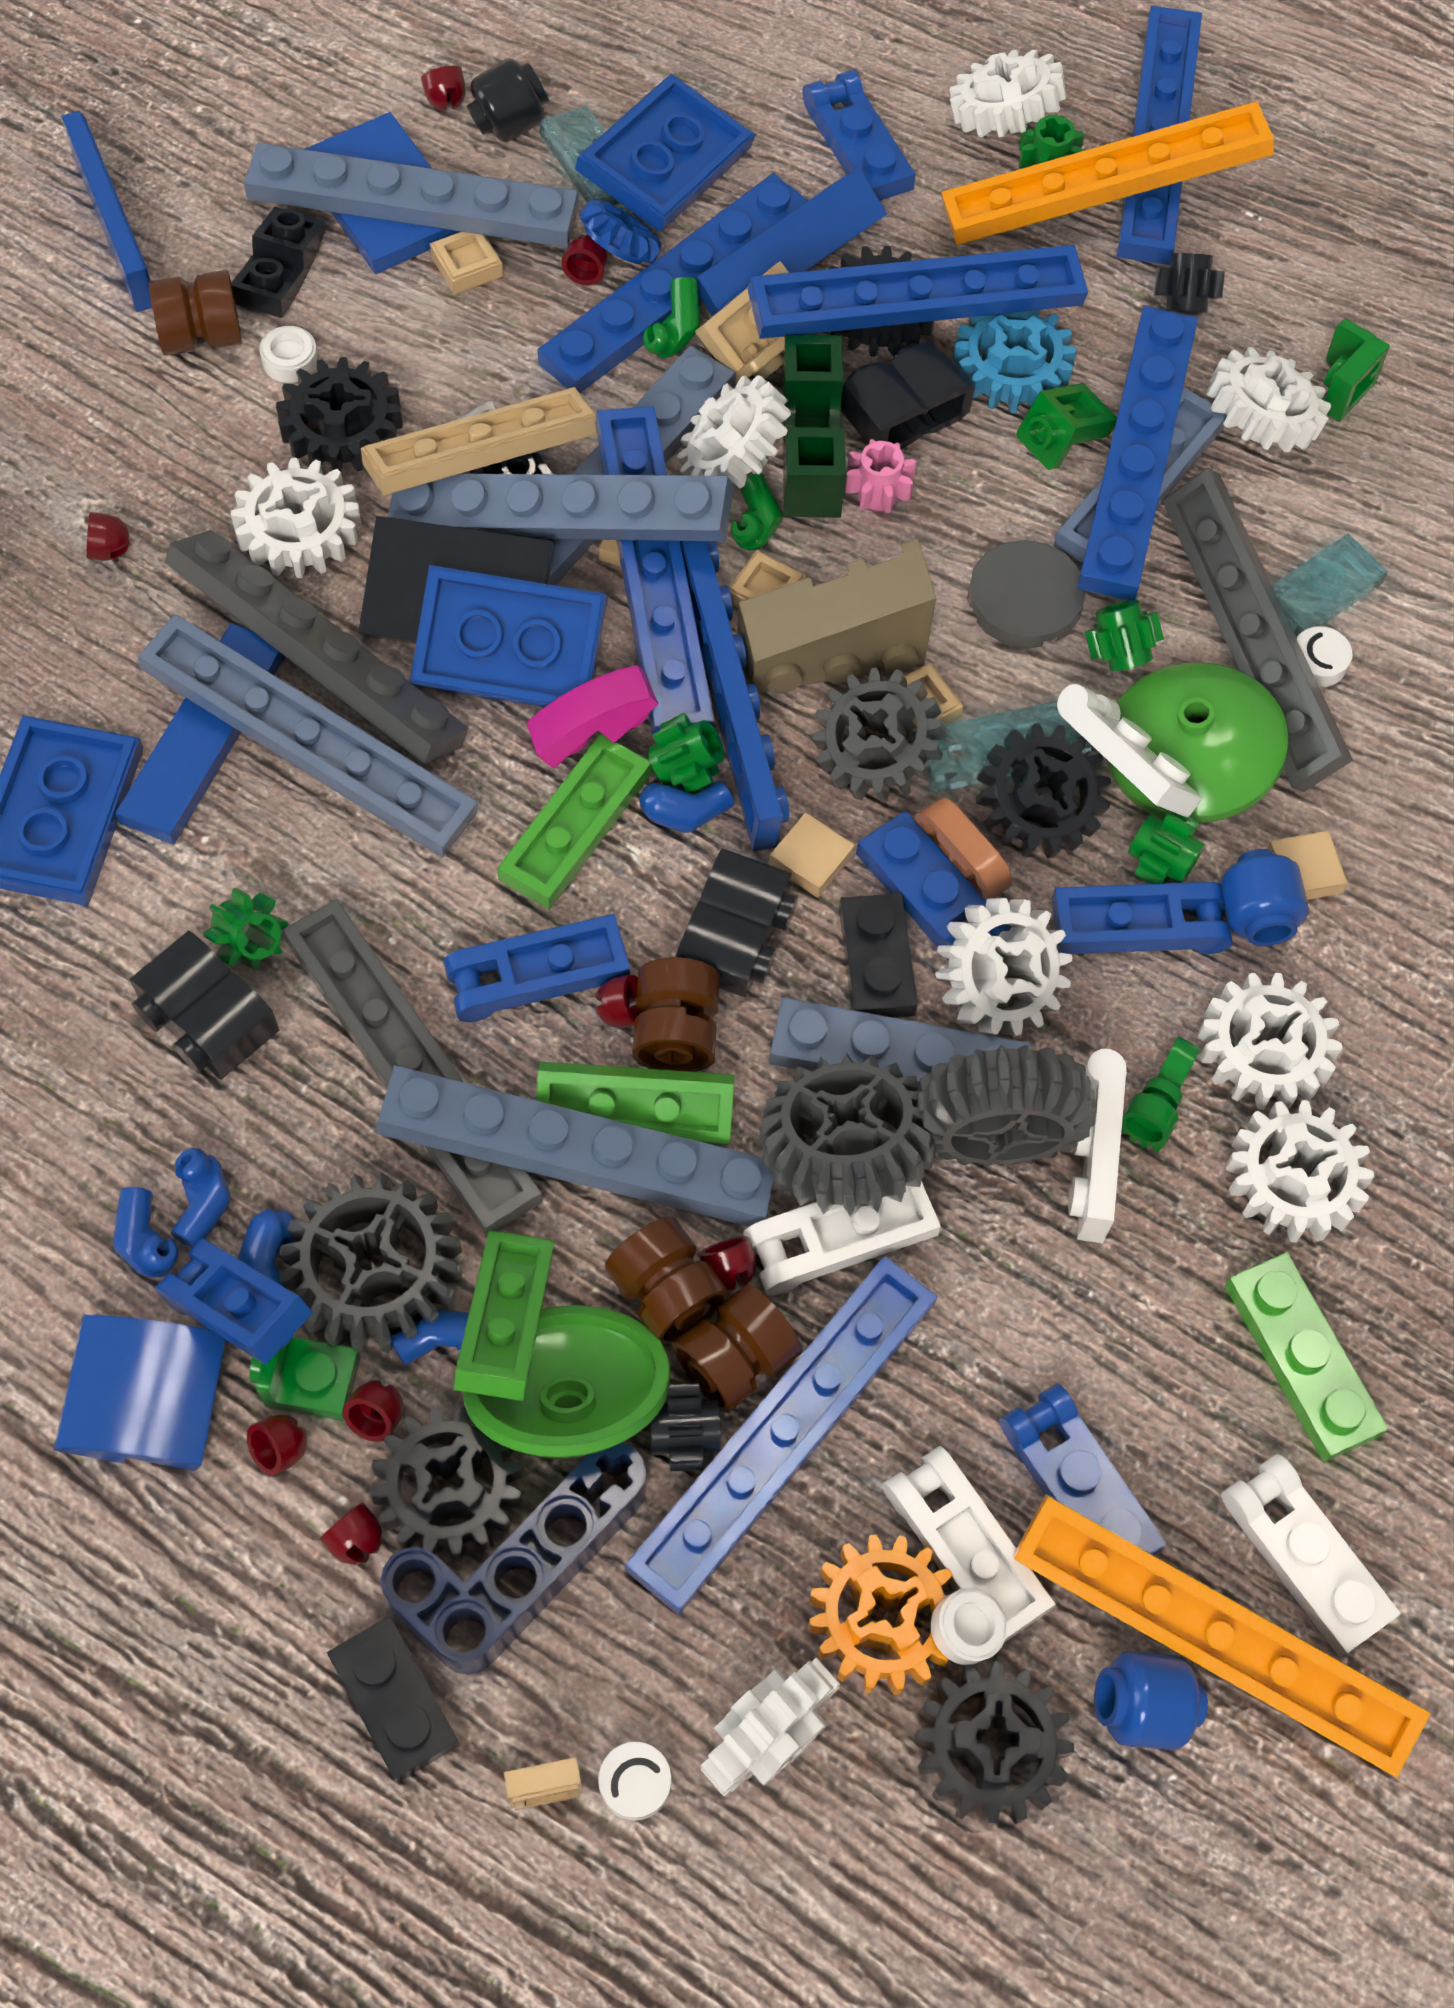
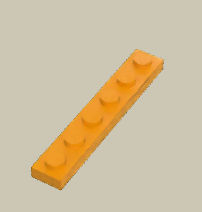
M1256 101L942 191L943 208L957 246L1274 155V138L1259 103Z
M1047 1494L1012 1556L1019 1563L1396 1778L1431 1714L1423 1707Z

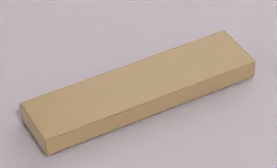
M572 387L366 445L361 448L362 462L384 496L596 435V413L577 389Z

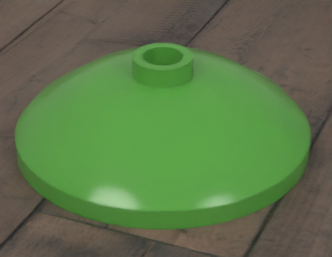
M1205 662L1171 665L1141 678L1117 701L1121 712L1120 720L1124 717L1147 732L1152 738L1151 742L1147 745L1151 751L1157 756L1160 752L1169 755L1190 772L1191 775L1185 782L1203 799L1189 817L1199 823L1226 819L1252 807L1272 789L1282 773L1288 750V729L1285 716L1273 695L1257 680L1239 670ZM1190 717H1202L1206 720L1201 723H1192L1187 719ZM1106 759L1109 771L1116 785L1133 803L1145 811L1164 819L1168 812H1172L1155 805Z
M582 1305L544 1308L541 1311L523 1401L463 1391L462 1394L465 1409L470 1419L482 1433L495 1442L512 1450L533 1456L547 1458L580 1457L612 1448L645 1428L659 1413L668 1396L670 1368L668 1356L662 1343L639 1321L622 1313L600 1307Z

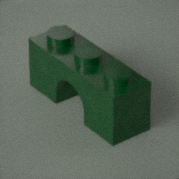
M785 335L781 386L782 394L787 399L785 406L791 411V415L782 422V425L788 429L787 434L782 437L784 517L841 518L846 480L845 428H841V397L843 387L842 335Z

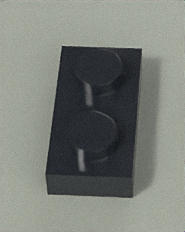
M902 893L841 897L839 915L851 1010L892 1018L915 1016L918 1005Z
M390 1615L326 1652L396 1784L460 1746L457 1737Z

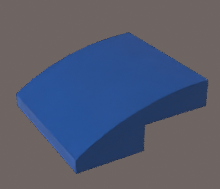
M84 1315L80 1324L53 1450L116 1463H123L127 1458L196 1471L202 1465L225 1339L210 1329L129 1317Z

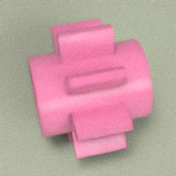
M871 439L862 453L855 451L849 453L845 493H856L860 502V509L862 510L867 508L873 511L890 513L891 507L896 504L898 498L903 501L911 499L916 461L913 459L904 460L899 443L893 444L887 441Z

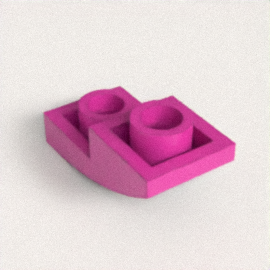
M638 665L599 676L574 688L544 707L529 719L526 724L537 756L554 769L569 755L579 752L597 730L615 743L627 731L641 725L648 717L650 711L658 705V701L646 672Z

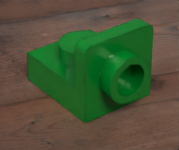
M1343 319L1336 326L1326 356V361L1332 365L1324 380V385L1329 388L1325 401L1331 404L1327 415L1338 422L1377 383L1390 348L1389 344L1348 319Z
M1084 383L1040 391L1018 428L1016 436L1046 469L1052 470L1060 467L1073 444L1109 437L1115 427L1117 417Z
M292 1337L266 1365L252 1357L250 1382L256 1384V1390L264 1406L267 1408L345 1421L343 1418V1407L351 1397L361 1356L360 1353H357L351 1347L332 1346L328 1343Z

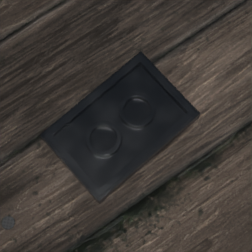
M376 516L358 633L365 637L416 644L429 565L548 584L554 544L548 540Z

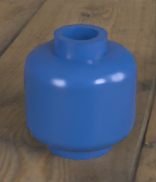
M1255 849L1242 854L1238 858L1237 863L1226 870L1220 881L1225 912L1231 931L1242 938L1248 939L1249 943L1253 945L1271 946L1291 939L1296 935L1297 928L1304 923L1309 914V906L1298 864L1286 856L1274 854L1271 850Z
M1125 1651L1111 1662L1109 1668L1105 1667L1100 1672L1095 1686L1094 1705L1098 1721L1102 1726H1107L1108 1732L1118 1744L1129 1747L1178 1750L1191 1740L1196 1727L1201 1726L1205 1721L1208 1710V1698L1205 1687L1198 1682L1193 1668L1183 1657Z

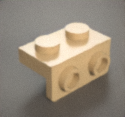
M779 261L761 276L789 272ZM748 287L695 330V333L716 361L736 372L735 386L742 376L749 378L752 375L755 377L759 375L765 379L783 364V357L780 352L784 350L785 336L759 339ZM819 333L803 334V335H818Z

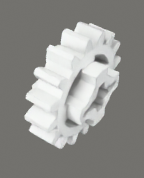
M1011 50L1008 56L1005 52L991 55L987 58L988 64L973 63L970 65L972 73L959 74L956 77L958 85L952 86L949 89L955 124L961 123L962 130L965 133L977 129L978 137H984L991 130H997L998 137H1004L1008 130L1010 134L1026 132L1028 123H1037L1045 117V112H1058L1060 110L1059 101L1065 100L1067 97L1061 62L1054 63L1052 54L1038 58L1037 50H1031L1025 56H1018L1017 50Z
M1248 347L1244 355L1236 350H1232L1227 359L1222 358L1209 380L1211 384L1206 391L1207 396L1215 399L1210 407L1212 411L1227 415L1223 423L1226 428L1238 426L1243 430L1241 439L1245 441L1251 439L1261 443L1263 449L1269 450L1274 442L1284 452H1290L1294 444L1304 450L1308 447L1311 440L1315 441L1329 419L1326 415L1331 408V404L1321 400L1326 393L1324 387L1312 386L1311 379L1314 375L1311 372L1299 373L1294 369L1296 361L1276 356L1275 352L1271 350L1268 351L1265 357H1261L1253 347Z
M759 375L752 381L746 376H742L735 389L728 383L723 385L721 397L717 400L714 397H709L705 401V404L699 410L701 415H695L690 420L695 425L693 431L683 435L681 438V442L687 448L677 455V459L683 464L680 472L683 475L728 476L731 483H734L739 488L744 487L747 474L752 472L759 475L763 471V466L768 461L766 456H775L778 452L776 447L773 446L775 440L787 434L788 429L781 424L791 415V411L785 406L787 402L786 397L769 381H765Z
M291 458L288 469L282 471L273 462L268 463L267 470L269 476L262 479L257 475L250 474L247 477L251 492L236 491L237 509L231 510V518L241 551H249L251 561L257 566L269 560L272 575L279 576L285 566L293 567L296 578H303L305 566L313 565L322 574L326 572L325 559L332 557L343 562L346 559L344 544L356 545L358 542L356 526L361 525V515L354 487L352 484L343 485L342 475L338 469L323 475L321 461L314 460L308 469H300L297 458Z
M989 898L986 901V907L983 905L967 906L964 909L968 924L965 922H950L947 928L955 938L953 945H939L937 948V952L940 955L949 958V966L935 972L936 979L950 981L952 988L942 997L944 1003L962 1004L963 1006L959 1011L957 1020L968 1024H976L978 1022V1032L997 1035L1001 1031L1002 1035L1018 1036L1022 1034L1023 1025L1025 1027L1040 1028L1044 1025L1040 1010L1058 1011L1061 1007L1059 1001L1053 995L1055 988H1070L1071 984L1070 980L1059 975L1060 966L1072 961L1071 954L1058 953L1056 945L1066 936L1064 930H1047L1046 926L1049 923L1051 913L1047 910L1031 911L1030 901L1026 899H1011L1008 903L1007 898ZM1002 924L1012 926L1010 931H1002L999 936H991L988 933L991 929ZM1011 996L1020 999L1018 1003L1004 1009L996 1008L998 1003H1007Z
M1251 973L1248 975L1242 989L1230 981L1226 984L1220 999L1213 998L1204 1014L1207 1019L1203 1021L1198 1032V1038L1208 1042L1200 1055L1202 1063L1218 1064L1219 1067L1212 1078L1215 1085L1224 1083L1227 1080L1235 1084L1232 1099L1238 1101L1246 1092L1255 1094L1257 1109L1264 1110L1271 1097H1277L1278 1102L1282 1101L1289 1109L1296 1100L1297 1093L1309 1101L1321 1086L1320 1083L1326 1084L1336 1068L1332 1062L1335 1061L1342 1050V1043L1330 1038L1334 1035L1340 1024L1338 1019L1335 1018L1322 1019L1320 1014L1327 1003L1324 997L1314 999L1311 1002L1303 997L1306 992L1307 983L1300 981L1290 990L1284 988V980L1281 973H1275L1269 985H1262L1256 973ZM1230 1022L1235 1025L1231 1033L1238 1040V1045L1234 1048L1229 1034ZM1304 1034L1307 1037L1309 1049L1302 1042V1036ZM1309 1050V1058L1307 1059L1305 1055Z
M1302 1100L1294 1114L1289 1113L1288 1108L1282 1101L1275 1102L1269 1113V1118L1256 1111L1246 1125L1248 1130L1240 1129L1231 1146L1237 1152L1231 1154L1226 1163V1170L1240 1176L1235 1178L1229 1188L1231 1196L1247 1195L1250 1201L1242 1212L1245 1218L1255 1216L1259 1212L1267 1217L1263 1230L1266 1234L1270 1235L1280 1224L1287 1227L1290 1242L1297 1243L1305 1228L1310 1229L1317 1242L1322 1241L1331 1231V1224L1340 1231H1343L1354 1218L1352 1212L1359 1213L1366 1204L1369 1196L1362 1189H1366L1374 1178V1171L1359 1167V1165L1367 1158L1370 1149L1368 1146L1351 1145L1349 1140L1357 1129L1353 1123L1340 1129L1332 1124L1335 1117L1334 1109L1329 1107L1319 1118L1312 1115L1308 1100ZM1271 1141L1270 1157L1267 1158L1265 1163L1259 1164L1261 1147ZM1340 1177L1338 1194L1329 1202L1327 1198L1331 1191L1329 1184L1334 1178Z
M815 1658L812 1662L808 1661L797 1673L794 1672L788 1678L778 1668L774 1669L763 1681L753 1689L748 1690L731 1707V1710L724 1719L714 1727V1730L723 1739V1742L708 1755L709 1758L700 1766L701 1771L723 1796H726L730 1791L736 1790L746 1779L748 1780L753 1775L765 1786L786 1766L798 1758L810 1746L809 1744L828 1725L818 1714V1711L839 1690L840 1683L818 1658Z

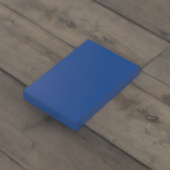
M670 74L578 156L574 170L661 233L751 148L755 134L676 76Z
M391 112L304 149L433 169ZM331 212L374 274H378L430 250L429 243L461 232Z
M429 565L410 683L417 687L544 708L560 696L594 679L608 596L604 593Z
M22 716L0 774V889L85 906L89 905L118 823L115 812L130 789L144 749L140 738Z

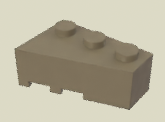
M919 538L901 544L903 555L868 567L865 558L846 564L849 574L816 586L813 585L811 577L739 602L737 634H741L745 645L746 672L749 684L754 683L758 693L769 691L773 693H787L799 686L827 681L836 684L847 682V677L851 674L855 677L869 675L871 668H877L879 672L893 674L896 669L906 672L916 666L924 665L936 604V595Z

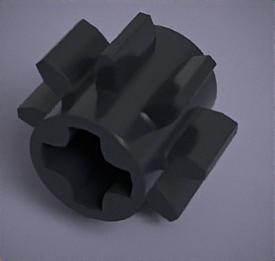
M1172 253L1170 268H1157L1154 295L1167 296L1166 311L1207 313L1209 299L1223 297L1225 271L1212 270L1213 255Z
M699 1383L670 1384L666 1398L667 1402L664 1403L659 1413L650 1422L651 1455L669 1454L670 1472L703 1470V1453L721 1451L718 1399L701 1400Z

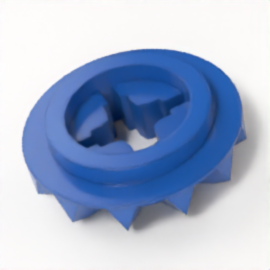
M588 200L579 217L585 225L587 234L597 244L613 255L634 264H641L642 262L653 263L656 261L662 244L658 237L653 234L650 227L643 225L638 220V217L631 216L623 208L614 207L608 201Z

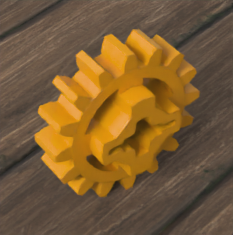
M877 1534L869 1536L865 1554L860 1555L849 1543L842 1546L840 1556L844 1567L841 1569L834 1564L825 1562L821 1568L820 1576L830 1588H812L809 1603L824 1610V1613L810 1618L808 1623L810 1633H826L828 1638L819 1647L818 1657L820 1660H825L837 1655L842 1660L837 1679L841 1682L848 1679L854 1671L863 1674V1692L871 1694L878 1679H887L893 1695H899L904 1689L905 1675L911 1674L913 1679L923 1686L931 1678L930 1669L927 1664L928 1660L943 1667L949 1661L935 1645L931 1629L928 1639L923 1645L919 1641L920 1634L915 1628L914 1622L916 1615L922 1612L923 1608L927 1605L930 1606L932 1617L937 1604L944 1597L948 1596L944 1595L942 1589L948 1584L953 1574L949 1568L939 1570L934 1574L927 1568L933 1553L928 1547L919 1552L915 1558L907 1555L906 1537L900 1535L894 1543L892 1551L883 1550ZM880 1570L899 1572L910 1579L904 1582L884 1577ZM849 1584L852 1589L851 1595L857 1603L856 1611L848 1616L845 1622L840 1624L838 1602L841 1593ZM875 1601H878L884 1609L891 1608L894 1605L898 1608L906 1603L900 1610L894 1623L895 1628H892L887 1620H881L877 1623L872 1621L865 1625L871 1617L876 1604ZM867 1646L886 1651L891 1660L875 1659L863 1654L859 1650Z

